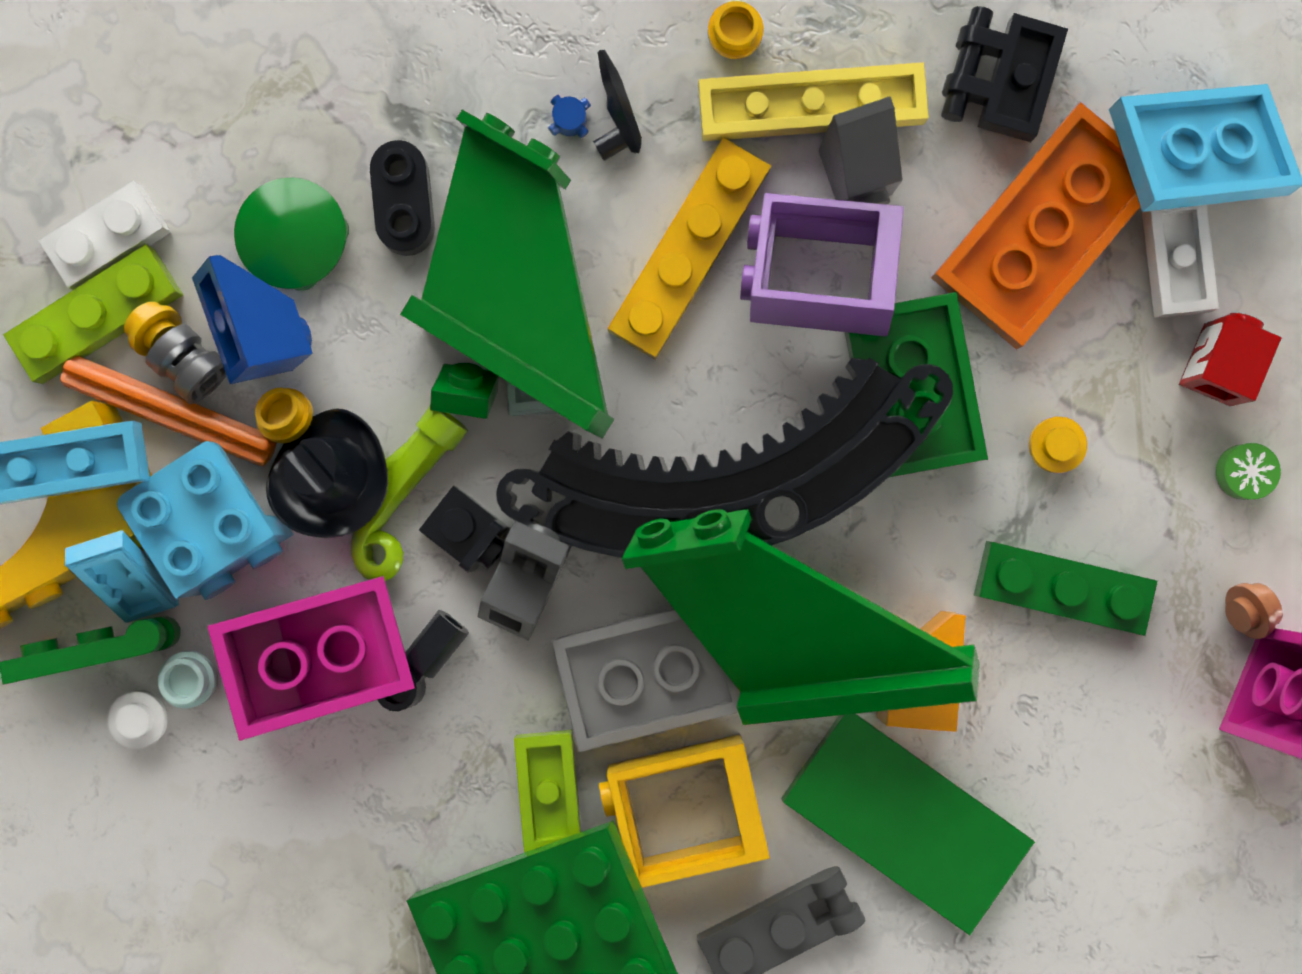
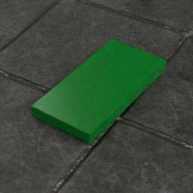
M857 714L839 715L781 797L784 804L969 936L1035 843L1025 833Z

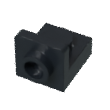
M452 486L420 527L419 531L460 562L459 566L469 573L475 571L479 565L488 570L503 552L505 540L501 537L509 527L460 488Z

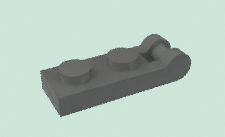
M833 866L822 870L697 934V941L713 973L762 974L835 936L849 934L861 927L865 922V917L858 903L850 902L844 890L847 886V881L840 867ZM818 899H824L829 912L815 919L808 904Z

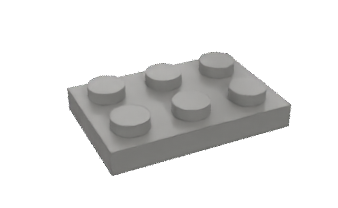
M674 609L551 640L578 752L738 713L736 706L741 692Z

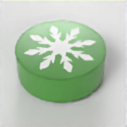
M1258 443L1239 444L1228 448L1220 456L1216 465V478L1219 486L1227 495L1239 500H1253L1266 497L1277 487L1281 476L1280 463L1276 455L1268 447Z

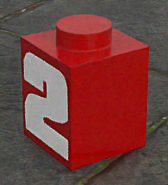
M1230 313L1229 315L1204 323L1179 385L1228 406L1256 401L1282 337L1264 330V323L1261 320L1242 313Z

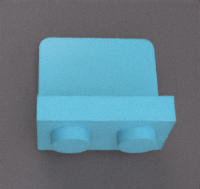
M211 441L201 443L150 476V480L142 481L119 497L117 502L120 513L175 599L202 595L204 600H208L219 595L235 584L236 581L232 574L249 563L253 569H256L275 559L283 552L279 544L294 535L291 529L285 526L276 516L264 514L223 448L218 443Z

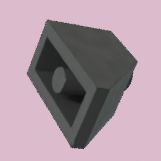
M891 96L833 115L818 151L835 200L888 204L890 203L889 196L894 193L902 182L895 108Z

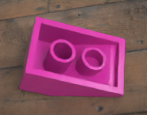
M384 576L207 626L239 741L415 688Z

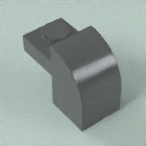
M515 521L505 540L501 561L481 598L477 617L529 641L558 580L572 545L561 542L560 537L545 526L539 524L526 526Z

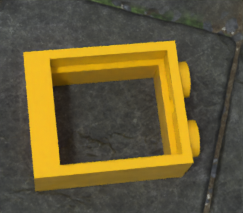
M740 734L608 765V781L599 783L604 813L606 817L616 815L621 840L642 888L770 859L745 746ZM723 759L740 836L644 857L627 781Z

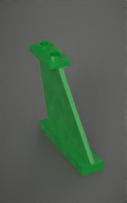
M462 109L456 120L465 128L422 299L420 300L411 295L400 315L579 427L603 439L614 418L609 416L560 191V187L566 190L571 179L557 165L561 157L545 144L531 138L526 146L512 138L515 131L497 117L486 113L483 119L480 120Z
M715 509L704 512L692 519L670 522L667 519H656L647 522L637 528L621 559L625 569L642 568L741 692L736 708L743 725L977 701L980 663L975 645L951 647L747 532L752 520L748 509L728 513L725 510Z

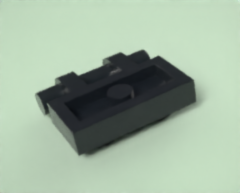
M982 6L973 7L968 24L962 26L956 42L959 55L954 72L946 76L942 89V95L946 99L941 117L948 121L961 122L963 121L967 104H979L983 106L977 127L1031 143L1039 132L1068 28L1014 13L1007 23L1005 33L989 29L994 14L991 9ZM987 55L997 58L991 81L975 77L981 56Z

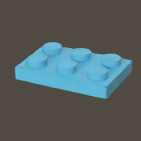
M1268 84L1123 96L1109 108L1142 212L1289 196L1302 186V176Z

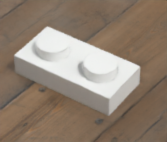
M133 180L38 241L66 286L74 290L143 245L151 246L170 234L171 231L144 188Z
M1207 205L1142 212L1154 318L1210 313L1218 310L1219 301Z

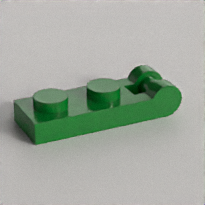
M159 616L133 622L127 628L125 635L114 636L113 626L77 633L78 645L59 649L57 638L21 645L22 657L0 661L3 685L165 650L173 647L179 641L181 629L174 618Z

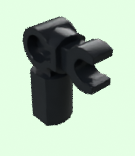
M438 610L405 652L415 688L378 699L377 701L381 706L389 711L397 712L416 706L425 695V678L433 679L469 634L468 630L451 615Z

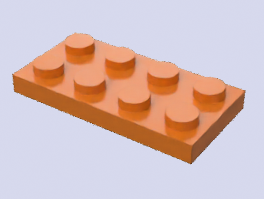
M1080 102L931 277L948 293L957 292L958 301L1016 350L1025 345L1141 207L1116 131Z

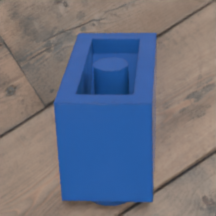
M221 255L209 256L193 275L192 280L229 384L293 371L313 354L310 328L305 319L299 316L292 298Z

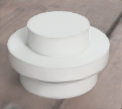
M133 691L122 695L113 703L108 714V727L113 738L119 744L132 749L144 748L158 741L164 734L168 722L167 710L163 702L156 695L147 691Z

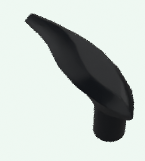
M599 50V68L607 95V110L617 126L593 141L602 159L605 161L627 147L631 153H639L642 137L622 79L607 52Z

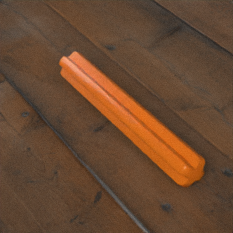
M76 356L71 360H67L62 367L63 372L60 381L65 387L199 442L211 441L218 443L226 453L258 466H265L275 453L277 443L270 441L258 429L195 403L189 404L183 398L88 359Z

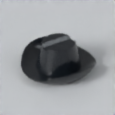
M337 408L326 410L313 416L309 428L301 437L283 444L269 471L266 481V495L275 516L285 526L295 532L320 538L341 537L365 526L382 506L387 492V465L380 440L373 429L361 417L351 411Z

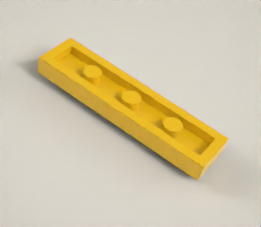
M722 138L608 326L609 333L654 360L657 359L769 174L771 165L726 138Z

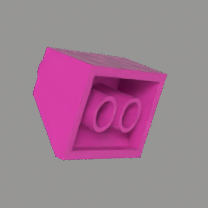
M1275 628L1270 635L1261 639H1255L1219 730L1302 760V632Z

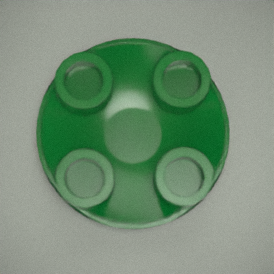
M294 177L275 179L254 190L240 207L234 226L236 250L247 270L273 287L295 289L297 291H306L312 288L335 268L343 254L349 234L348 222L333 196L314 182Z

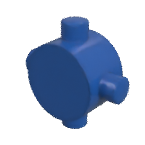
M559 95L554 96L550 101L553 105L552 117L554 122L548 126L549 131L554 136L561 133L565 136L578 135L580 138L585 137L589 132L585 126L587 123L586 110L591 107L590 102L585 97L579 100L570 96L563 98Z

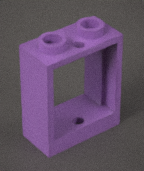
M764 193L762 215L751 214L747 249L757 250L755 266L744 265L740 300L751 301L750 322L888 336L895 306L904 206ZM775 236L873 246L868 300L769 290Z

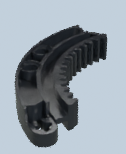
M851 357L845 368L853 380L837 376L832 383L838 399L822 393L817 399L822 413L820 416L805 408L800 413L803 429L799 430L788 422L782 425L784 441L779 443L768 433L763 435V452L757 453L746 442L741 445V460L735 461L725 449L720 451L716 467H713L707 455L700 454L697 456L694 470L690 469L685 457L681 456L675 457L670 471L667 469L664 458L659 456H653L647 469H645L642 455L631 453L623 465L622 452L620 450L609 448L602 457L601 444L588 441L581 448L582 435L568 431L558 440H553L548 449L551 453L539 472L532 469H515L505 474L499 481L496 490L497 503L501 511L511 519L526 526L530 524L545 526L554 531L563 543L586 551L618 558L623 557L635 531L645 523L656 519H667L670 522L692 519L704 512L715 509L725 510L727 513L748 509L752 520L747 532L769 545H775L793 539L830 521L863 500L894 474L926 439L949 406L953 396V384L949 375L944 370L932 364L915 366L909 369L900 379L879 367V363L871 358L864 360ZM929 376L936 381L933 391L940 396L938 402L928 401L924 403L915 416L918 419L929 418L923 428L919 430L911 420L902 416L886 415L896 401H898L902 410H908L916 394L909 388L911 380L920 383ZM530 479L535 483L532 493L544 502H551L552 491L562 494L566 498L555 503L548 512L546 524H541L534 520V518L543 515L545 511L532 504H524L520 509L515 506L517 495L511 491L514 483L524 485ZM781 496L795 501L799 510L798 519L795 524L783 530L772 527L765 517V508L769 501Z

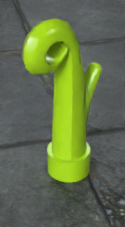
M429 406L417 422L416 426L418 429L386 459L388 486L383 504L376 515L365 526L353 532L351 538V556L356 570L364 578L371 580L384 576L385 581H387L399 572L404 554L401 544L394 536L380 530L402 501L448 450L453 451L469 431L465 425L450 413L432 411ZM378 544L383 546L386 552L385 559L380 565H377L373 559L372 547Z

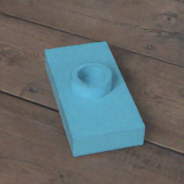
M123 530L65 548V566L125 623L179 606V599H175L152 561Z

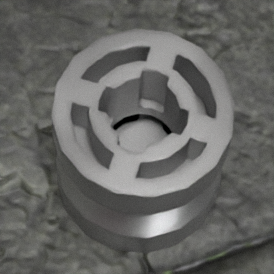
M181 324L166 332L155 342L146 356V364L160 377H169L175 383L174 390L187 403L194 404L211 394L225 379L226 372L219 354L216 351H206L201 346L202 338L187 324Z

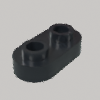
M403 140L389 141L381 145L374 152L370 162L375 229L379 239L389 250L398 255L412 256L424 251L430 245L435 233L430 171L427 161L416 146ZM394 161H406L407 167L404 173L399 176L389 174V167ZM399 216H411L412 224L408 230L404 232L395 231L394 223Z

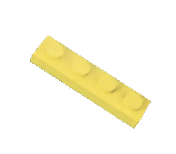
M924 62L699 79L698 82L702 142L722 140L723 137L730 140L824 133L827 131L833 115L891 96L895 108L897 127L924 125L929 118Z

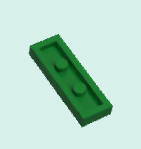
M986 541L974 596L1146 636L1158 581Z

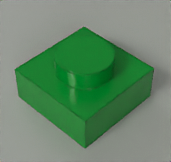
M444 363L431 389L430 410L487 419L498 392L499 376L489 370H483L480 366L472 363H457L454 365Z

